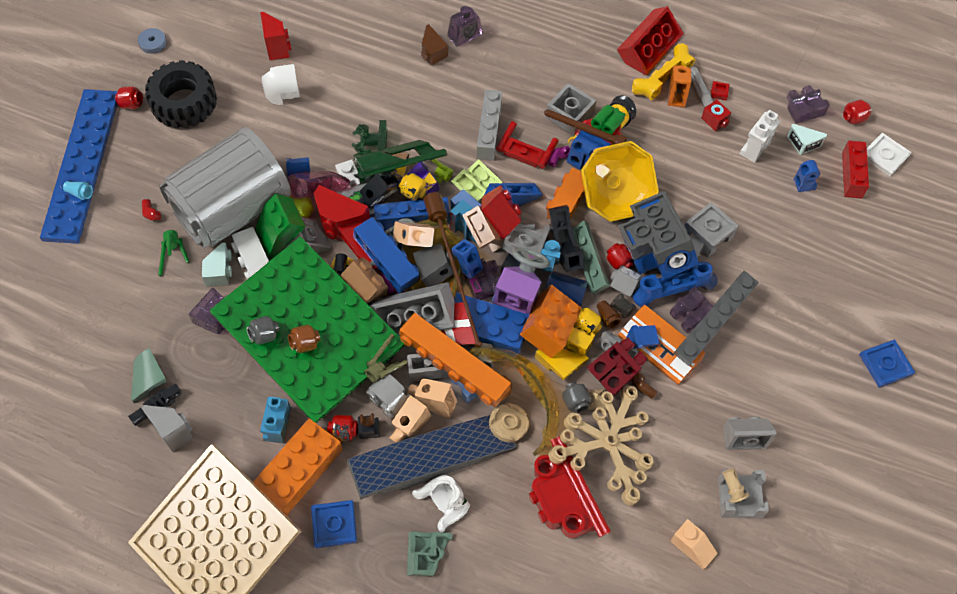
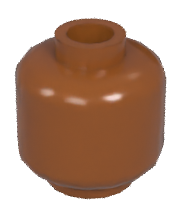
M311 325L295 327L291 330V334L288 335L290 348L297 353L314 350L317 347V342L320 341L318 330H314Z

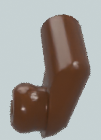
M637 374L632 379V384L643 394L653 399L657 394V390L644 382L645 377L643 374Z

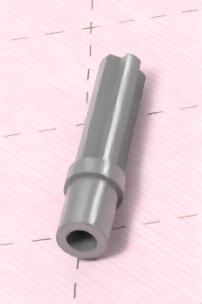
M691 66V81L700 101L706 107L714 101L697 67Z

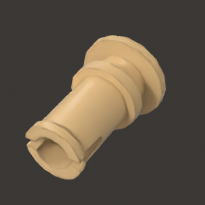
M731 468L722 472L729 488L728 494L732 496L729 498V502H739L746 499L749 493L743 491L745 488L740 484L736 469Z

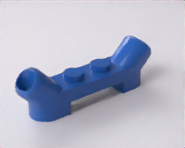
M702 261L699 262V265L690 268V270L683 271L664 280L662 277L657 278L655 274L643 277L640 280V287L632 294V297L639 307H643L644 304L648 306L655 299L694 288L703 287L711 290L716 286L718 278L712 272V265Z

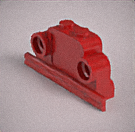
M560 436L550 440L553 447L557 445L564 448L567 447L566 443L561 441ZM549 455L539 456L534 463L536 479L533 480L531 492L528 495L532 504H536L539 509L537 513L541 523H545L552 530L561 528L563 534L568 538H577L590 531H596L599 538L611 533L580 470L576 471L571 467L572 455L567 456L561 464L551 462Z

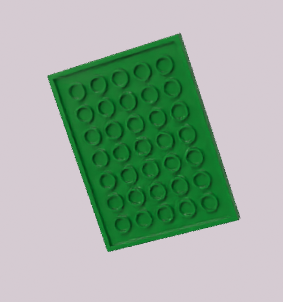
M301 237L297 238L209 310L216 320L305 415L315 423H318L368 379L365 370L369 368L367 363L373 359L391 334L394 335L393 339L376 363L381 362L385 364L405 346L400 337ZM269 316L279 326L276 339L261 345L251 342L247 333V326L250 325L251 320ZM311 325L314 330L319 332L320 341L317 342V347L312 351L297 353L295 350H292L288 342V335L291 334V330L295 327Z

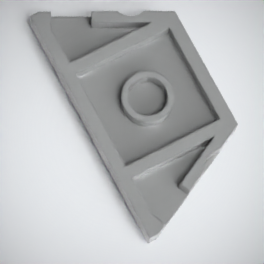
M518 224L505 238L502 249L513 255L512 251L515 248H527L541 253L549 234L550 226L545 225L544 229L535 228L534 224Z

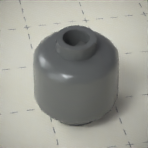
M269 316L253 319L250 325L247 326L249 339L258 345L274 341L277 332H279L278 323Z
M572 382L565 387L562 398L569 411L582 413L590 407L589 404L592 398L584 384Z

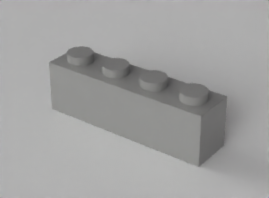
M485 90L477 141V159L494 161L502 106V91Z

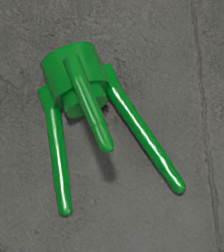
M175 230L165 231L163 233V241L161 242L162 249L158 276H162L166 248L168 256H171L172 250L176 249L178 245L186 263L190 262L183 246L182 238H178V232Z

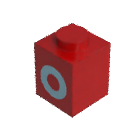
M715 100L704 108L701 119L716 132L720 128H725L730 123L729 119L732 112L720 101Z

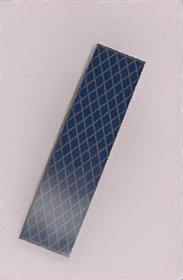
M490 415L357 455L347 459V463L361 500L378 493L383 495L399 488L402 491L438 476L446 475L517 449L515 442L507 443L494 436L490 430Z

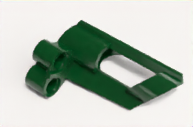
M416 140L374 152L367 150L353 154L362 184L369 182L377 173L395 171V169L426 160L447 156V150H435L429 142ZM412 149L419 154V156L409 159L392 156Z

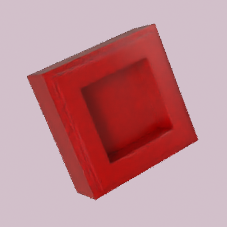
M713 81L710 92L711 97L727 101L730 84Z

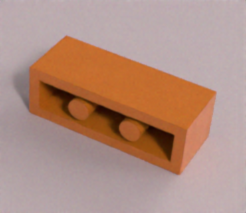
M571 168L569 173H565L561 187L558 186L554 192V199L549 200L547 203L548 219H550V208L567 205L571 220L585 195L581 171Z

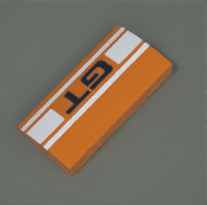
M645 304L618 334V337L624 340L633 325H655L659 344L657 346L637 348V350L641 351L650 363L677 385L702 361L705 352L702 350L695 360L687 366L673 354L686 337Z

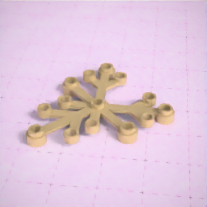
M626 386L620 392L622 402L617 414L612 404V393L606 391L600 396V402L604 405L605 409L598 407L593 412V418L597 421L600 430L582 421L579 414H568L564 419V426L567 429L561 433L560 439L563 443H569L572 446L564 448L557 445L549 452V459L554 464H561L567 456L577 454L571 461V467L579 471L585 466L584 458L588 451L598 448L609 451L616 469L612 478L607 482V487L611 491H617L623 484L625 490L622 492L621 498L629 506L634 505L640 499V492L637 488L633 487L630 479L635 484H642L647 479L645 471H648L654 463L653 457L650 454H640L622 444V442L640 439L642 431L639 428L634 427L629 432L618 434L620 428L637 424L644 425L649 419L647 413L640 411L636 416L624 419L630 403L638 397V391L634 386ZM607 414L612 424L610 430L605 420ZM580 429L598 440L585 443L574 437L572 431ZM565 434L569 435L570 439H567ZM619 452L635 460L637 472L623 464ZM575 461H578L580 466L576 465ZM637 475H640L642 480H639ZM612 481L617 484V487L613 486Z

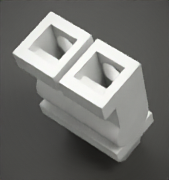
M768 110L767 113L765 112L749 132V138L741 149L740 155L754 163L772 141L775 131L781 120L777 119L778 114Z

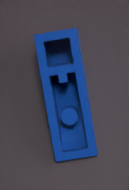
M489 183L485 192L487 194L501 185L504 190L507 189L512 196L511 201L514 205L518 204V206L542 197V193L535 183Z

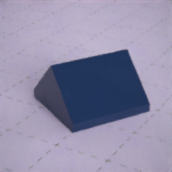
M553 271L548 278L546 289L553 285L581 307L588 282Z

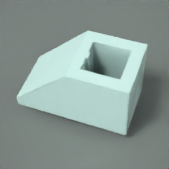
M221 243L202 261V278L206 286L229 285V277H232V269L229 266V261H232L231 249L228 250L226 243Z

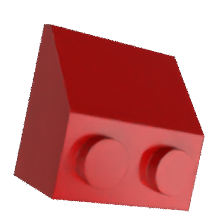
M260 12L269 61L290 58L291 43L290 40H286L289 39L288 29H284L282 21L265 12Z
M500 185L482 196L481 210L503 240L521 222L522 211L518 204L514 205L511 201L512 196L507 189L504 190Z

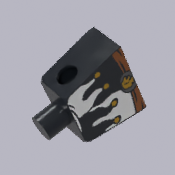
M393 171L377 173L360 190L362 198L358 202L368 207L383 203L400 189V180Z

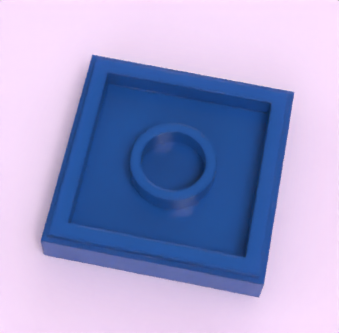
M895 339L864 350L859 354L879 388L912 376L915 373Z
M353 500L311 505L314 548L357 543Z

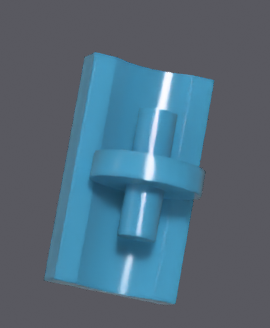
M555 240L547 241L544 249L541 251V254L550 262L547 268L541 269L542 271L552 273L554 264L559 262L561 254L560 245Z

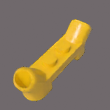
M682 43L676 45L673 49L674 58L671 61L665 62L661 69L655 70L650 78H635L632 83V93L634 95H644L650 100L660 95L662 85L671 77L674 66L683 65L690 68L694 65L696 59L689 54L688 45Z

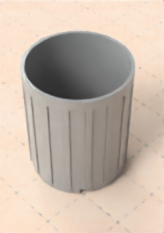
M247 127L239 129L164 178V182L159 185L167 204L170 203L173 208L175 217L198 245L203 243V249L208 246L213 247L259 217L263 206L275 194L291 196L290 185L277 160L263 141Z

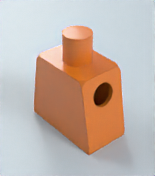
M683 65L673 67L669 84L668 106L685 108L691 85V68L684 67ZM677 88H680L682 92L676 93Z

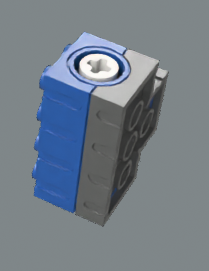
M665 191L630 205L634 219L618 226L639 274L657 267L664 280L699 265L692 239L688 235L683 223H681Z

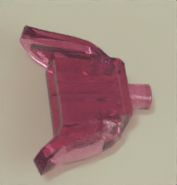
M305 171L291 174L288 177L291 194L296 199L314 197V192L319 185L334 192L343 190L350 185L348 178L331 171Z

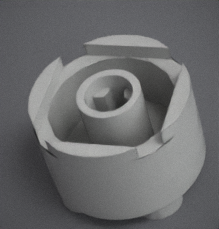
M390 374L373 383L366 392L371 402L377 407L380 405L384 410L383 413L390 420L396 417L410 394L405 396V388Z

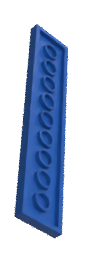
M83 90L41 231L40 239L44 242L79 244L92 196L89 199L81 200L65 192L63 185L66 181L88 182L94 191L118 105L115 100L117 91Z

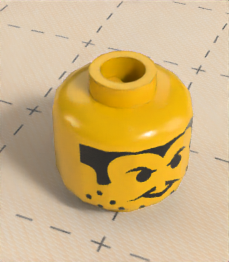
M414 173L406 174L399 184L401 194L412 201L418 200L419 197L423 199L428 190L425 188L426 181Z
M590 308L581 309L573 327L578 330H584L589 336L592 333L596 335L602 327L600 324L601 317Z

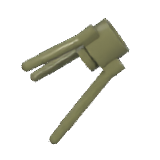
M393 334L388 337L373 359L367 363L369 368L365 370V373L373 383L408 363L407 360L401 363L396 360L386 367L381 362L376 363L393 339Z

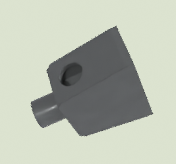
M436 244L413 253L421 280L427 287L438 285L454 274L448 252L442 244ZM452 252L453 259L455 261L457 260V256H455Z

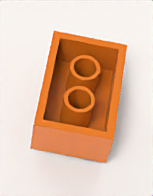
M550 285L538 296L520 335L551 358L564 349L581 307L556 287Z

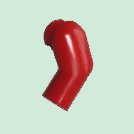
M143 199V217L151 221H159L161 219V212L151 208V200Z

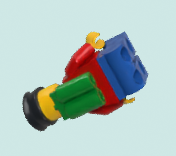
M616 96L611 104L605 105L594 118L584 120L582 123L614 136L623 135L620 130L629 125L635 118L637 112L636 105L627 96ZM577 129L574 133L575 136L568 139V144L571 140L574 141L571 145L567 163L581 169L595 148L610 146L612 143ZM576 156L580 162L574 161L573 158Z

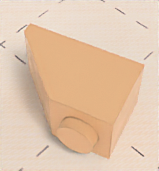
M688 519L670 541L703 570L718 554L705 533Z

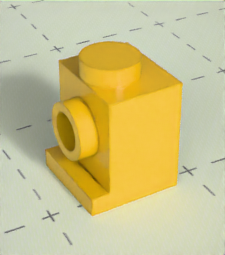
M573 327L564 348L586 356L594 343L595 334L592 333L589 336L584 330H578Z

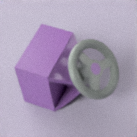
M515 248L512 254L516 260L521 262L520 266L504 267L495 287L493 304L530 314L537 300L541 281L534 273L535 268H547L550 262L539 252L527 248Z

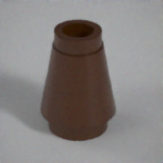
M607 301L599 302L597 309L603 325L608 329H614L621 323L620 314Z

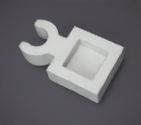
M352 159L335 165L342 183L346 182L347 189L351 188L350 185L352 184L360 185L359 175Z

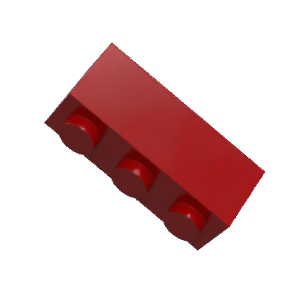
M848 140L842 152L844 197L862 199L869 188L866 142Z

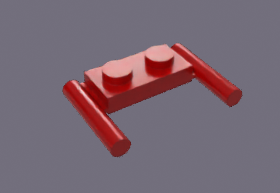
M511 121L496 150L504 152V155L534 167L538 165L541 169H544L559 140L552 138L548 148L544 151L512 138L511 135L517 123Z

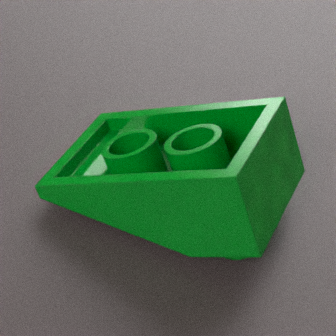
M275 194L263 206L255 228L268 261L272 260L306 226L293 199Z

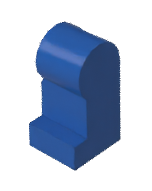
M808 160L800 165L794 177L798 192L816 190V179L820 176V171L815 160Z
M463 239L451 248L453 254L457 256L461 270L466 277L471 279L483 270L476 245Z

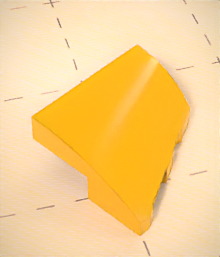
M539 349L535 354L537 361L548 371L552 370L563 381L589 361V357L566 349H562L551 358Z

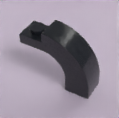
M563 205L550 208L551 224L549 226L552 240L557 241L560 245L561 254L559 261L566 272L584 269L583 252L578 247L572 232L569 207Z

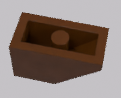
M428 24L426 25L422 40L421 55L432 66L448 57V45Z

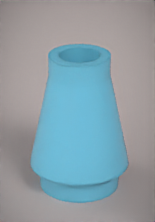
M66 181L63 185L65 192L81 200L89 199L93 193V187L88 182Z

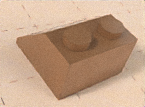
M365 258L352 261L340 275L367 304L387 296L388 286Z

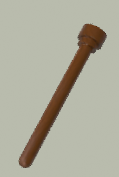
M546 109L544 111L545 116L609 141L612 145L627 141V137L624 135L614 136L552 110Z

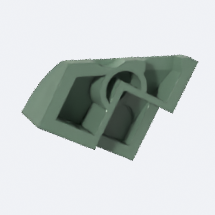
M150 348L141 352L133 363L131 394L133 403L151 395L150 390L167 382Z

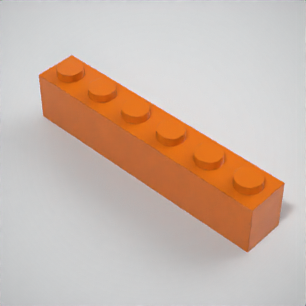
M414 313L399 330L400 340L409 347L411 345L421 357L430 359L437 369L446 371L453 381L461 382L468 392L476 393L484 404L492 405L496 408L510 390L511 382L418 314Z

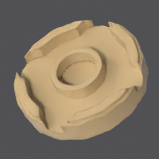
M512 403L497 406L492 411L489 419L490 430L494 436L507 443L521 440L528 432L530 425L525 410Z

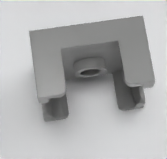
M712 202L686 221L684 226L688 235L693 233L705 244L702 253L708 258L715 253L717 246L726 239L729 242L733 239L738 229V225Z
M755 470L751 476L737 475L740 484L745 488L743 491L748 492L749 496L742 501L733 503L729 502V498L732 496L728 494L729 488L721 472L718 476L721 518L763 519L769 512L768 502L763 504L762 485L766 480L765 471Z

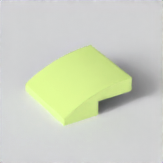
M479 159L467 171L463 169L451 181L460 191L464 189L479 203L482 202V196H484L489 183H503Z

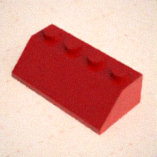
M668 6L657 8L643 20L620 45L617 51L625 64L647 75L684 33Z

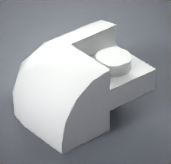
M294 64L272 67L268 73L262 76L266 99L271 103L283 105V99L300 97Z

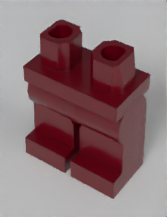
M629 338L624 339L620 343L616 342L587 366V369L608 392L612 393L613 398L642 371L641 367L648 360L641 351L633 358L628 354L635 347V344Z

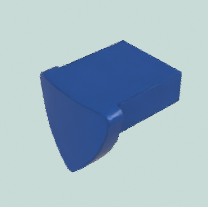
M309 157L286 158V170L289 179L311 176Z
M633 325L626 337L635 344L634 349L657 346L659 344L655 325Z

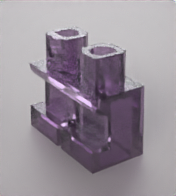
M811 85L805 86L801 91V95L796 90L788 92L787 100L789 104L787 109L795 124L808 121L810 118L814 119L824 116L830 106L827 99L823 100L821 98L820 89L814 90Z
M694 287L689 290L687 295L678 298L676 305L670 310V315L676 320L682 316L685 319L681 324L682 329L686 333H690L713 306Z

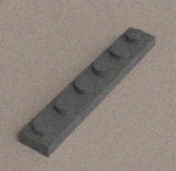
M744 270L673 354L689 366L759 282Z

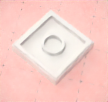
M881 133L867 147V160L871 165L890 177L912 152L884 133Z

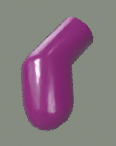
M569 146L556 148L548 161V165L556 167L560 159L568 157L571 148Z

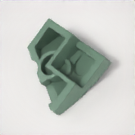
M409 532L407 576H433L438 567V561L445 553L444 549L448 541L452 539V533Z

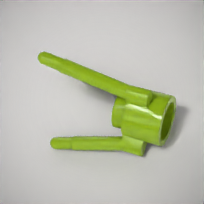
M437 159L430 160L438 166L435 170L437 177H434L436 181L440 184L442 181L448 182L454 170L443 165Z

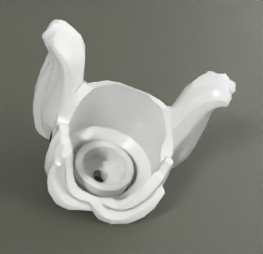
M447 475L438 476L421 489L412 492L416 499H423L430 495L438 509L444 513L437 525L439 532H444L446 527L461 519L470 507L469 502L463 496L461 487L452 477Z

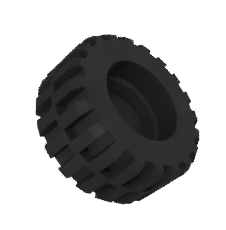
M179 60L176 63L172 61L168 65L160 66V69H156L152 73L153 76L148 78L145 85V96L153 115L159 122H163V125L168 127L172 125L173 128L178 129L179 127L189 128L191 125L196 126L200 121L204 122L216 107L217 94L209 72L199 64L195 65L191 61L187 63L184 60ZM179 90H194L190 96L184 99H168Z

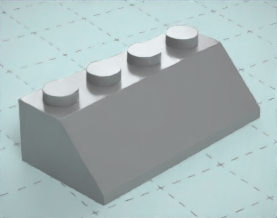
M448 282L382 297L371 305V308L399 337V330L414 313L438 330L454 326V298Z

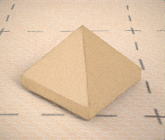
M588 390L592 398L588 410H595L598 407L605 409L604 405L600 402V396L606 390Z

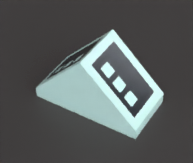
M796 124L791 125L787 135L800 155L822 147L827 136L826 133Z

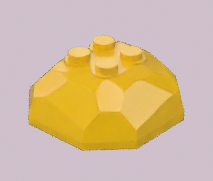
M632 141L595 148L581 169L588 208L608 222L633 217L630 205L659 193L652 155Z

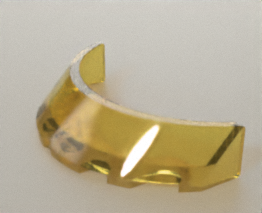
M496 347L472 348L470 353L475 357L485 355L491 361L497 362L504 359L511 361L547 412V425L542 430L543 441L532 454L537 456L552 445L550 440L556 437L558 431L559 406L554 389L544 373L530 360L513 351Z

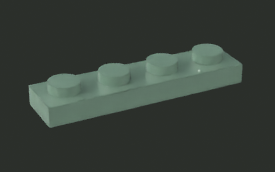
M583 221L573 227L572 232L578 247L583 252L585 267L583 271L590 292L597 294L609 287L610 284L589 224Z

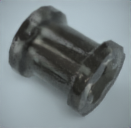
M622 293L616 296L610 304L612 308H616L622 314L624 319L629 317L636 308L634 304L631 305L624 298Z

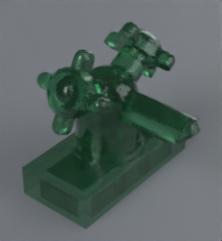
M387 120L379 121L378 133H369V127L366 124H359L356 130L353 131V135H360V142L357 144L352 143L351 145L356 152L367 151L364 149L365 146L377 147V150L387 148Z

